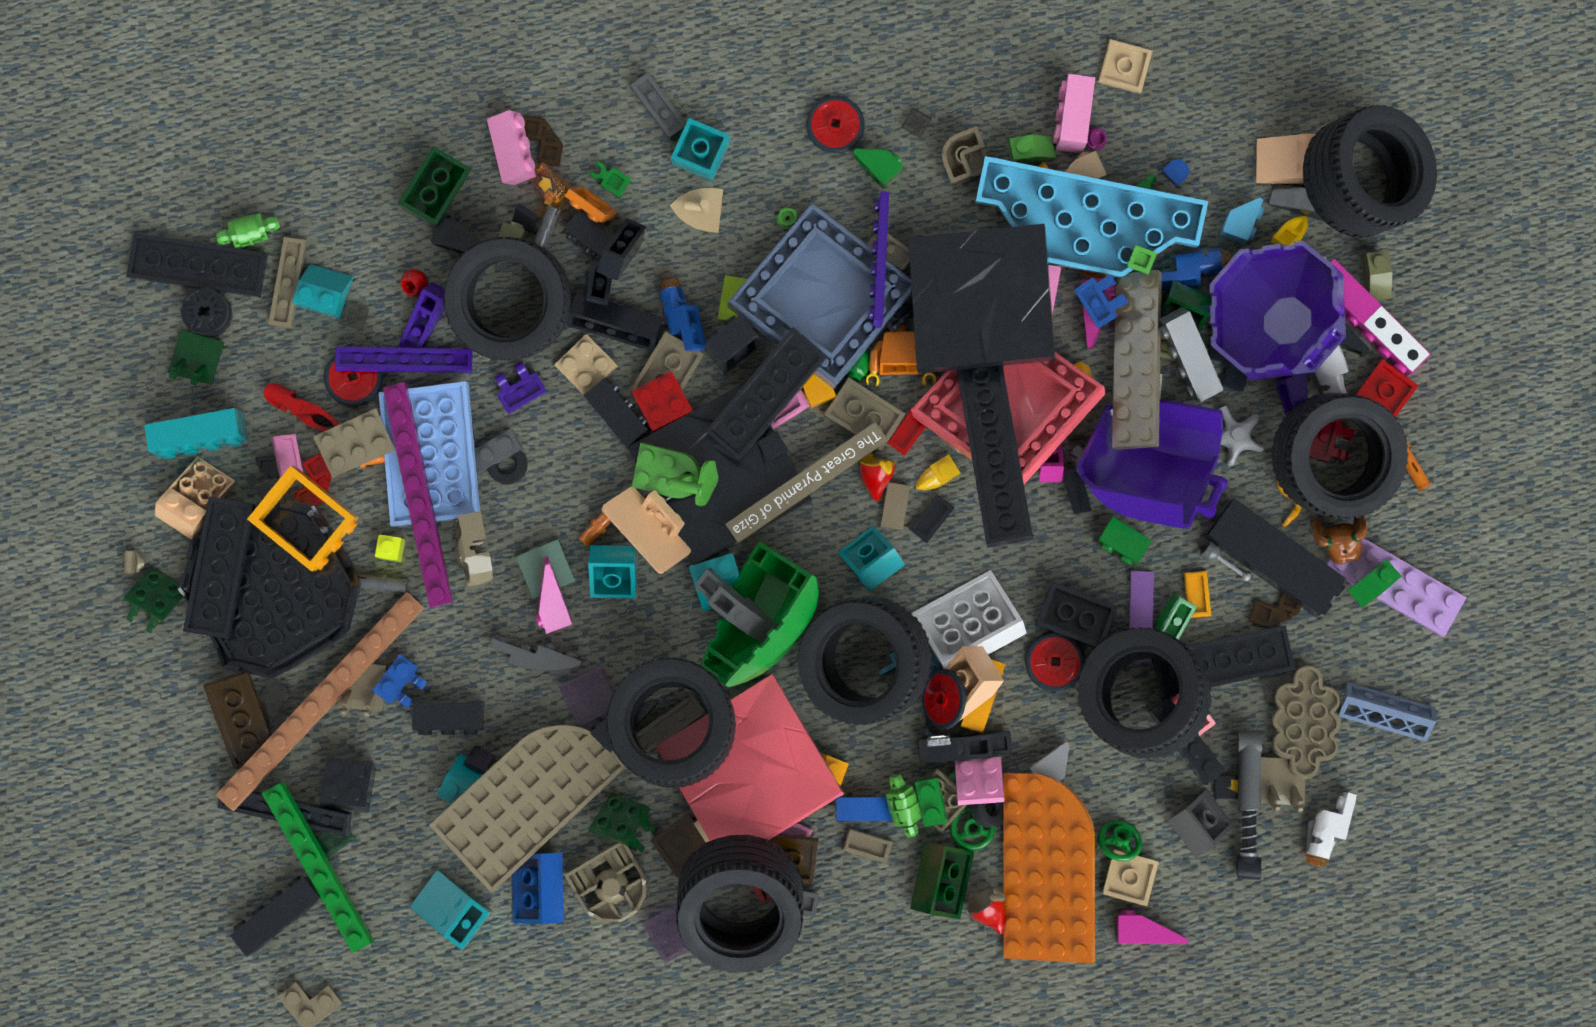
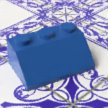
M534 853L512 874L513 923L551 924L564 922L562 853Z

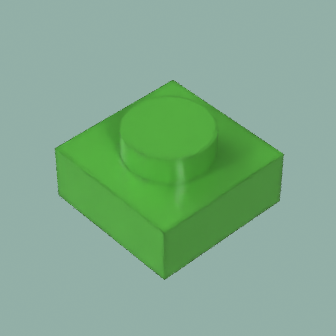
M1135 245L1126 267L1148 275L1157 253Z

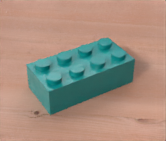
M235 408L144 425L148 452L156 455V457H162L163 460L176 458V454L184 453L186 456L195 455L201 449H207V451L220 450L222 445L229 444V447L242 446L244 441H249L245 415Z

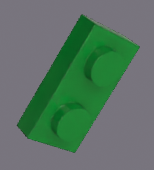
M939 777L915 781L924 827L946 824L948 819Z

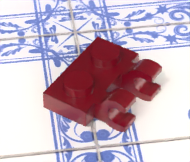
M1342 419L1328 423L1315 436L1310 448L1309 458L1328 463L1331 457L1345 462L1349 452L1335 448L1334 444L1337 436L1351 441L1355 430L1340 426Z

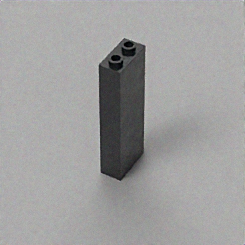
M1235 498L1229 502L1204 537L1208 541L1215 543L1219 549L1276 590L1284 593L1286 597L1299 604L1301 608L1315 618L1321 614L1326 615L1332 607L1330 602L1333 597H1338L1345 588L1343 583L1346 578Z

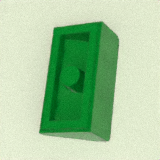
M1172 594L1153 630L1164 631L1179 640L1197 606L1176 594Z

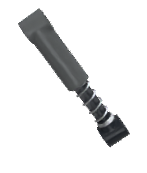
M1238 729V808L1242 810V817H1240L1242 819V827L1240 828L1242 830V838H1240L1242 840V848L1240 849V856H1237V879L1261 880V857L1258 856L1256 851L1258 846L1256 842V836L1258 835L1256 826L1259 824L1256 821V815H1258L1256 810L1261 809L1262 730Z

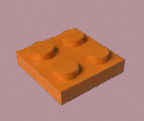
M584 186L570 188L565 194V197L570 200L569 203L577 209L582 208L594 222L612 220L618 213L617 210Z

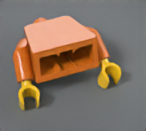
M905 324L899 326L900 328L896 332L884 333L883 340L878 341L872 349L869 360V370L871 372L866 378L867 385H869V378L872 376L877 378L876 386L879 385L880 378L877 375V371H879L880 375L922 374L918 373L916 366L915 333L906 332ZM929 372L922 375L921 381L924 385H926L925 378L927 375L932 377L933 384L936 382V376L933 373Z

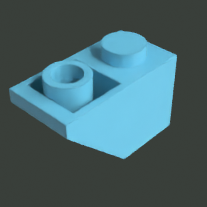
M1258 198L1230 210L1219 236L1243 245L1246 244L1248 239L1252 241L1257 229L1253 227L1256 219L1260 220L1264 211V207L1261 206L1263 199Z

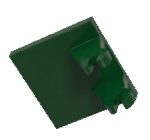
M181 330L168 370L169 379L175 380L176 377L180 376L191 379V385L196 386L199 382L212 385L225 342Z
M150 566L124 597V600L131 604L127 620L132 622L133 617L137 616L139 609L151 614L149 625L146 628V631L151 634L152 629L156 628L158 621L163 623L182 600L183 595L178 591L179 582Z
M612 792L588 828L590 832L628 846L629 844L635 851L639 849L640 853H643L645 847L634 835L639 825L646 832L650 830L652 835L657 831L646 817L651 810L649 806Z

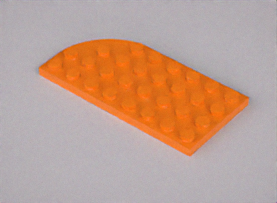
M1004 773V896L1006 898L1004 900L1006 909L1004 958L1095 963V832L1090 814L1077 794L1063 782L1053 777L1033 773Z

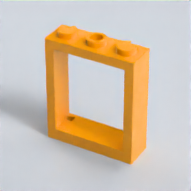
M290 465L247 519L310 571H316L317 569L321 570L328 563L329 559L327 557L332 551L335 553L343 544L341 539L345 534H351L358 525L356 521L359 517L300 469ZM296 479L345 518L312 560L263 521Z

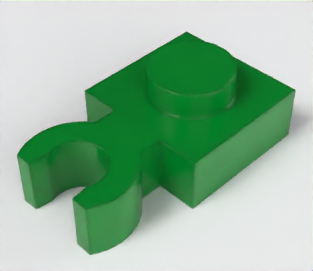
M596 162V166L601 169V172L594 174L590 171L591 178L602 180L601 188L620 199L632 181L631 178L614 167L608 172L604 164Z

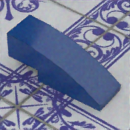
M886 797L836 798V821H892L891 814L888 812Z

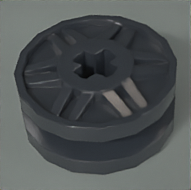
M209 288L196 289L189 293L181 307V317L185 326L197 335L208 338L224 333L230 326L233 317L232 307L228 299ZM205 309H208V312L210 313L207 317L204 316Z

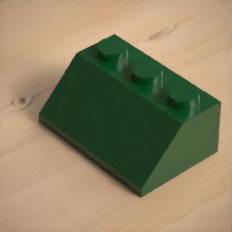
M433 146L398 201V204L403 210L418 219L437 226L472 169Z
M924 841L910 909L960 920L974 852Z

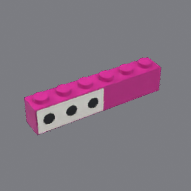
M1335 259L1330 261L1344 275L1345 320L1351 326H1356L1362 332L1361 336L1367 342H1372L1378 348L1377 351L1383 358H1388L1392 361L1395 369L1406 376L1412 374L1431 354Z

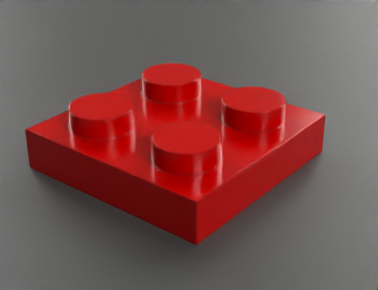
M1382 359L1355 395L1364 396L1379 402L1380 405L1385 406L1386 410L1392 412V415L1396 417L1419 386Z
M672 371L632 391L652 432L693 411Z

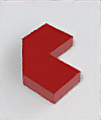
M320 452L302 462V465L308 476L328 492L332 476ZM306 486L293 493L297 502L316 507L325 503Z

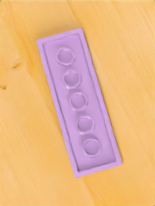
M1365 538L1361 539L1363 550L1359 560L1347 561L1345 564H1336L1329 558L1326 564L1346 578L1345 581L1352 585L1380 561L1387 559L1402 577L1376 599L1441 637H1445L1467 598Z

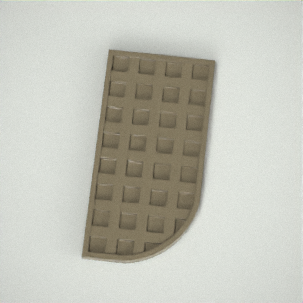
M554 725L528 733L429 824L431 829L491 893L626 768L620 762L614 750L610 753L591 735V731L575 726Z

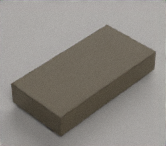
M890 482L887 484L881 528L903 531L910 486Z
M849 828L843 851L887 864L893 841Z

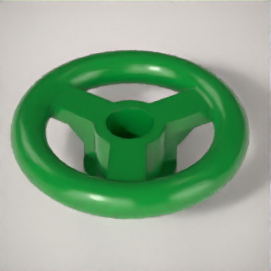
M967 805L950 823V833L954 842L965 850L976 851L983 849L992 841L995 835V826L989 827V830H986L974 820L970 805ZM967 813L968 821L964 825V830L958 834V820L963 814ZM972 823L977 825L975 832H970L969 825ZM982 835L986 837L983 841L976 844H969L963 841L967 836L978 837Z
M1112 820L1105 823L1098 832L1097 842L1099 848L1112 860L1119 862L1130 861L1141 852L1142 837L1139 831L1128 822ZM1116 827L1112 836H1105L1107 830ZM1132 835L1134 836L1136 842L1133 851L1129 847V842L1132 838ZM1106 845H1115L1121 848L1125 855L1112 852Z

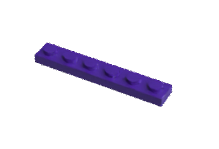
M883 191L880 192L879 199L874 201V212L878 213V219L873 222V234H877L876 242L873 241L872 255H876L875 263H871V276L875 278L874 284H870L869 297L873 298V306H869L868 319L872 320V327L881 328L884 314L890 193Z
M336 347V371L472 373L473 351L471 349Z

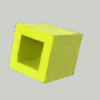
M379 535L375 557L402 563L405 540L399 537Z

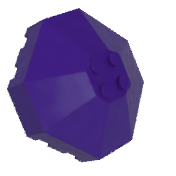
M1296 241L1292 245L1285 246L1281 244L1262 246V249L1250 250L1249 248L1240 249L1210 283V294L1212 295L1210 324L1213 325L1211 346L1251 380L1315 373L1346 338L1344 275L1337 267L1304 241Z

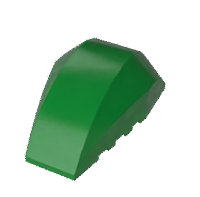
M760 541L741 569L740 577L734 581L732 588L743 598L748 597L778 626L776 629L772 627L766 634L768 638L761 643L740 630L723 617L722 620H718L715 627L718 629L714 640L710 639L700 665L727 687L747 682L763 674L779 662L797 643L809 626L818 605L820 595L819 578Z

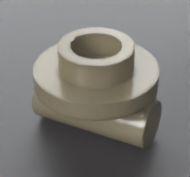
M124 550V573H139L140 569L144 567L143 555H140L139 551Z

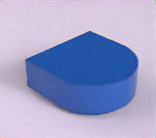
M1177 159L1170 162L1162 170V173L1178 187L1189 175V167L1186 162Z

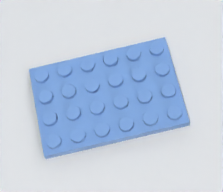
M468 382L408 389L436 522L456 520L458 515L480 511ZM379 392L381 419L395 447L384 392ZM394 450L385 454L384 459L390 526L399 527L412 525L397 452Z

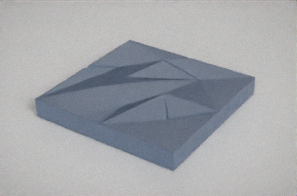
M811 203L728 301V308L738 316L741 314L751 326L776 345L780 343L792 327H795L829 356L814 374L834 389L886 327L887 321L894 317L912 295V284L910 277L886 260L883 323L881 328L872 327V320L868 319L869 306H873V298H870L869 294L870 284H874L875 278L871 276V263H875L876 255H872V248Z

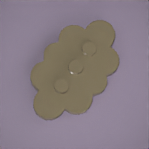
M1305 665L1294 672L1292 683L1283 684L1275 691L1273 698L1278 709L1271 717V725L1277 732L1272 739V749L1280 758L1289 759V770L1292 775L1302 780L1314 777L1319 771L1320 762L1328 761L1337 754L1338 742L1334 735L1337 734L1341 726L1340 719L1335 713L1340 704L1337 691L1332 687L1323 686L1322 674L1316 667Z

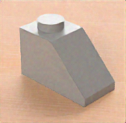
M1063 742L1028 768L1029 771L1033 774L1048 775L1061 781L1065 778L1069 752L1068 742Z

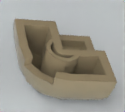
M977 126L953 135L943 146L942 161L951 185L962 184L981 175L984 158L987 154Z

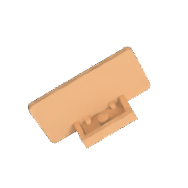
M629 487L603 505L602 512L659 574L664 573L690 554L691 549L678 536L685 523L655 490L648 494L645 499L636 488Z

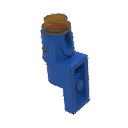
M1188 248L1185 254L1175 256L1176 271H1162L1161 291H1167L1173 280L1188 287L1201 286V274L1205 276L1222 271L1231 260L1230 251H1224V249Z
M677 278L662 281L659 295L661 307L663 308L664 324L668 325L670 335H682L685 351L705 350L706 341L698 305H687L682 285Z

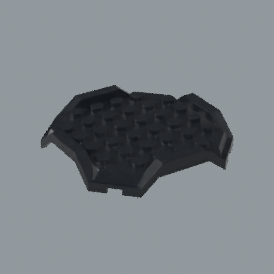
M284 498L278 501L263 520L311 560L334 533L333 528L316 506ZM252 524L230 639L210 636L218 651L222 667L241 672L249 670L250 674L272 679L298 667L329 648L350 630L362 583L343 545L335 553L332 551L328 555L327 559L329 561L321 570L310 571ZM201 538L189 544L186 567L181 575L178 591L187 602H189Z

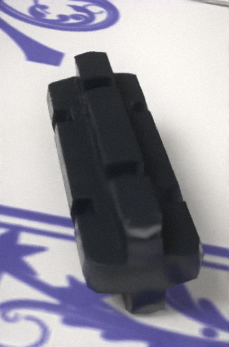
M910 300L894 317L887 321V329H890L891 332H896L900 328L899 326H902L912 317L913 300Z

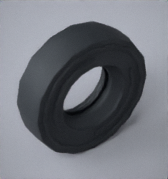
M522 450L511 456L516 462V467L512 472H502L499 468V463L487 468L489 475L496 482L504 485L519 482L524 477L528 464Z
M1004 802L991 803L992 811L990 815L986 812L984 803L970 804L974 820L983 827L997 826L1004 819Z

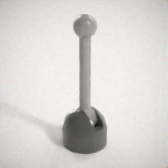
M1209 541L1201 551L1200 556L1209 561L1218 559L1241 575L1244 581L1250 580L1251 576L1248 572L1241 571L1220 556L1219 547L1212 541Z

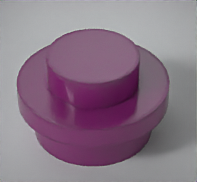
M1099 128L1090 129L1088 131L1087 147L1094 151L1102 149L1107 140L1105 132Z

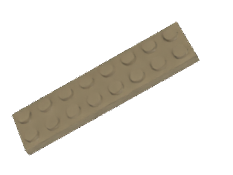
M1152 270L1148 275L1142 272L1128 273L1122 278L1116 277L1115 298L1123 294L1128 303L1115 310L1118 316L1115 318L1112 448L1115 450L1159 446L1161 334L1159 331L1161 325L1159 319L1161 318L1162 272L1160 270Z

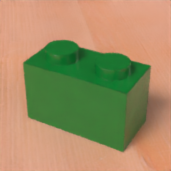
M1112 517L1096 542L1101 544L1099 546L1101 550L1108 554L1116 553L1120 556L1119 560L1130 566L1131 564L1137 565L1152 540Z

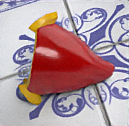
M869 454L860 460V476L871 498L879 501L884 489L894 475L896 463L887 459L873 458V454Z

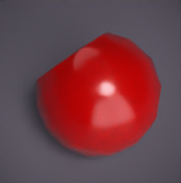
M419 269L407 270L400 279L403 292L411 297L420 296L422 289L429 285L426 274Z

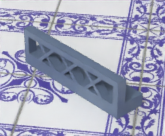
M1347 682L1344 689V700L1339 709L1338 716L1427 742L1436 723V707ZM1348 704L1359 707L1360 711L1353 713L1346 711ZM1378 712L1382 717L1374 719L1370 718L1368 714ZM1399 718L1402 719L1404 723L1400 725H1394L1391 723L1390 720ZM1423 725L1426 726V729L1422 733L1415 731L1412 727Z

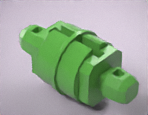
M261 213L243 215L240 218L228 221L229 230L223 229L218 231L216 238L218 243L222 245L233 241L235 248L248 245L253 246L256 243L267 240V231L278 230L280 224L278 218L274 216L263 220Z
M894 774L889 777L891 790L885 793L888 812H890L895 826H902L907 837H914L918 834L916 822L922 818L919 800L912 785H905L902 776Z

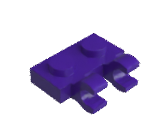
M522 362L514 366L522 379L514 385H509L503 373L494 377L502 390L497 396L508 415L547 393L537 373L534 372L530 375Z

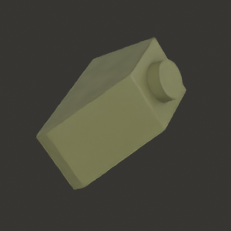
M1389 250L1366 253L1361 258L1366 290L1377 301L1391 299L1393 271Z

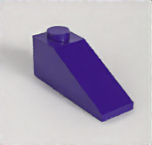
M432 282L422 289L398 346L402 348H423L445 311L443 300L445 292H443V287Z

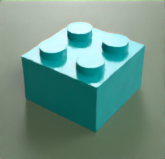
M688 118L671 156L672 165L713 182L730 145V135Z
M590 545L588 560L590 598L636 599V548L634 546Z

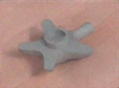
M1227 405L1219 409L1222 410L1225 421L1221 445L1228 449L1226 461L1228 466H1232L1235 463L1238 455L1243 450H1253L1256 452L1264 450L1262 444L1251 438V431L1259 419L1257 414L1251 415L1243 422H1237L1232 417Z

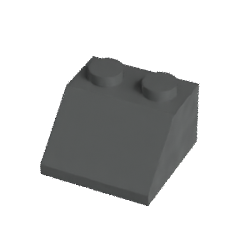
M1207 789L1179 809L1168 820L1173 830L1177 832L1195 857L1213 848L1234 827V824Z

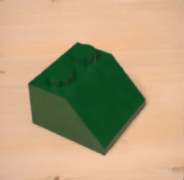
M1173 280L1161 301V318L1183 307L1190 311L1198 332H1200L1210 316L1212 297Z

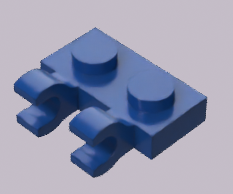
M1108 275L1098 283L1094 278H1091L1074 289L1097 328L1118 317L1115 310L1128 303L1123 294L1109 302L1102 292L1116 284L1111 275Z
M400 654L372 692L390 705L395 699L408 709L413 700L400 691L408 681L420 690L424 688L427 682L415 674L418 667Z

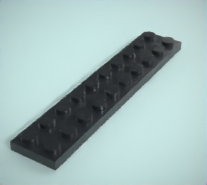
M1003 366L957 370L987 548L1033 540Z

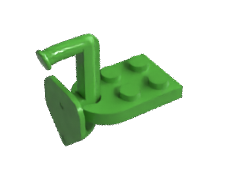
M645 442L640 443L632 487L649 492L655 490L660 495L678 499L696 494V505L703 506L708 503L718 483V473L714 460L705 461L701 468L697 460L687 453Z

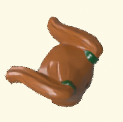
M1366 516L1354 518L1352 524L1340 523L1328 529L1325 528L1320 520H1312L1310 522L1316 543L1319 546L1326 547L1328 556L1334 563L1345 564L1347 561H1357L1361 558L1363 550L1361 539L1367 533Z

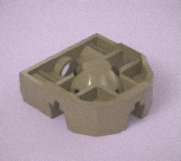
M481 511L458 515L454 524L458 541L455 553L458 567L464 571L467 581L464 586L472 588L489 583L493 579L490 553L475 554V550H470L483 546V541L486 540Z
M617 843L564 875L585 913L601 922H622L638 912L647 897V877L640 868L629 846ZM608 861L611 868L603 870L596 878L592 869ZM635 866L641 878L630 884L623 872ZM600 880L603 881L602 889H598ZM626 885L624 895L619 894L620 887ZM594 890L601 902L588 909L582 897ZM626 899L633 911L622 917L616 905Z

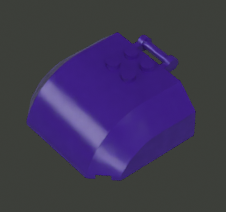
M1160 399L1159 446L1115 450L1112 448L1113 403L1106 405L1076 467L1078 475L1095 497L1108 508L1121 515L1182 529L1191 527L1197 512L1202 513V515L1208 518L1214 517L1217 510L1216 504L1222 491L1226 489L1228 480L1225 477L1213 475L1217 466L1223 436L1222 410ZM1208 485L1213 486L1214 488L1208 502H1201Z

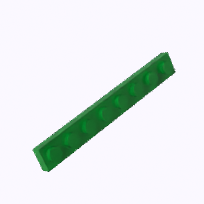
M282 781L262 792L264 799L351 952L354 953L370 945L374 939L285 782Z

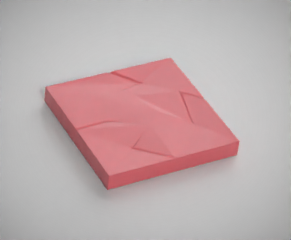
M1056 352V361L1003 366L1024 484L1105 395L1103 385ZM957 370L946 371L911 411L915 419L972 460Z
M773 674L731 699L735 713L736 733L732 749H730L728 757L725 758V762L707 779H703L701 782L691 786L679 787L709 841L728 835H751L770 840L844 794ZM709 714L658 744L656 748L663 760H677L693 753L706 737L709 727Z

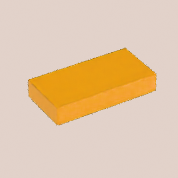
M1207 571L1183 573L1186 600L1197 606L1191 618L1211 616Z

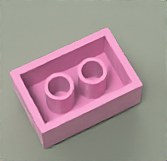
M1068 74L1066 81L1062 80L1058 100H1062V102H1059L1055 122H1059V124L1056 125V130H1054L1052 142L1056 144V151L1083 153L1088 139L1095 77Z

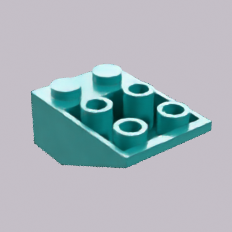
M440 870L434 873L410 906L436 931L461 950L466 948L493 911Z

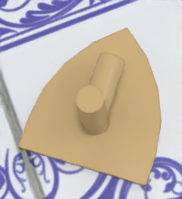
M700 188L689 191L678 197L670 207L687 225L698 230L718 233L723 189Z

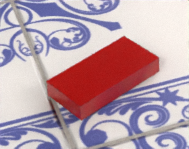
M910 409L887 444L905 456L926 426L913 417Z

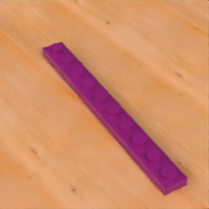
M402 382L383 387L429 608L454 603L407 383Z

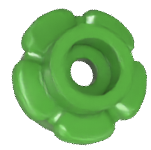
M792 208L781 209L779 215H777V223L783 229H790L798 220L797 211Z

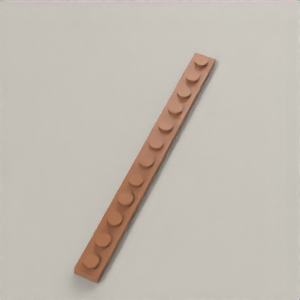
M406 592L220 789L216 796L228 808L235 811L422 612L424 607Z

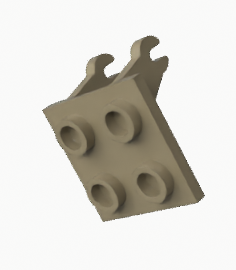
M372 664L337 702V708H343L341 710L342 715H347L350 709L366 710L364 716L370 717L373 710L383 711L384 700L372 692V690L386 673L387 665Z
M1261 757V803L1270 804L1274 811H1280L1278 804H1288L1294 806L1296 812H1302L1303 807L1301 805H1305V780L1298 779L1292 775L1289 770V759Z

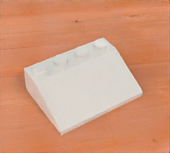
M991 570L912 613L914 617L918 618L919 623L923 625V630L927 632L926 635L929 637L928 642L931 645V650L942 669H946L962 646H983L987 654H990L1027 633L1023 620Z

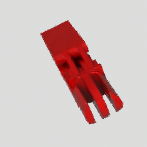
M271 383L264 388V397L268 403L284 413L289 409L302 422L317 431L324 432L330 428L318 425L313 416H323L330 420L334 426L341 424L319 406L295 398L297 394L281 384Z

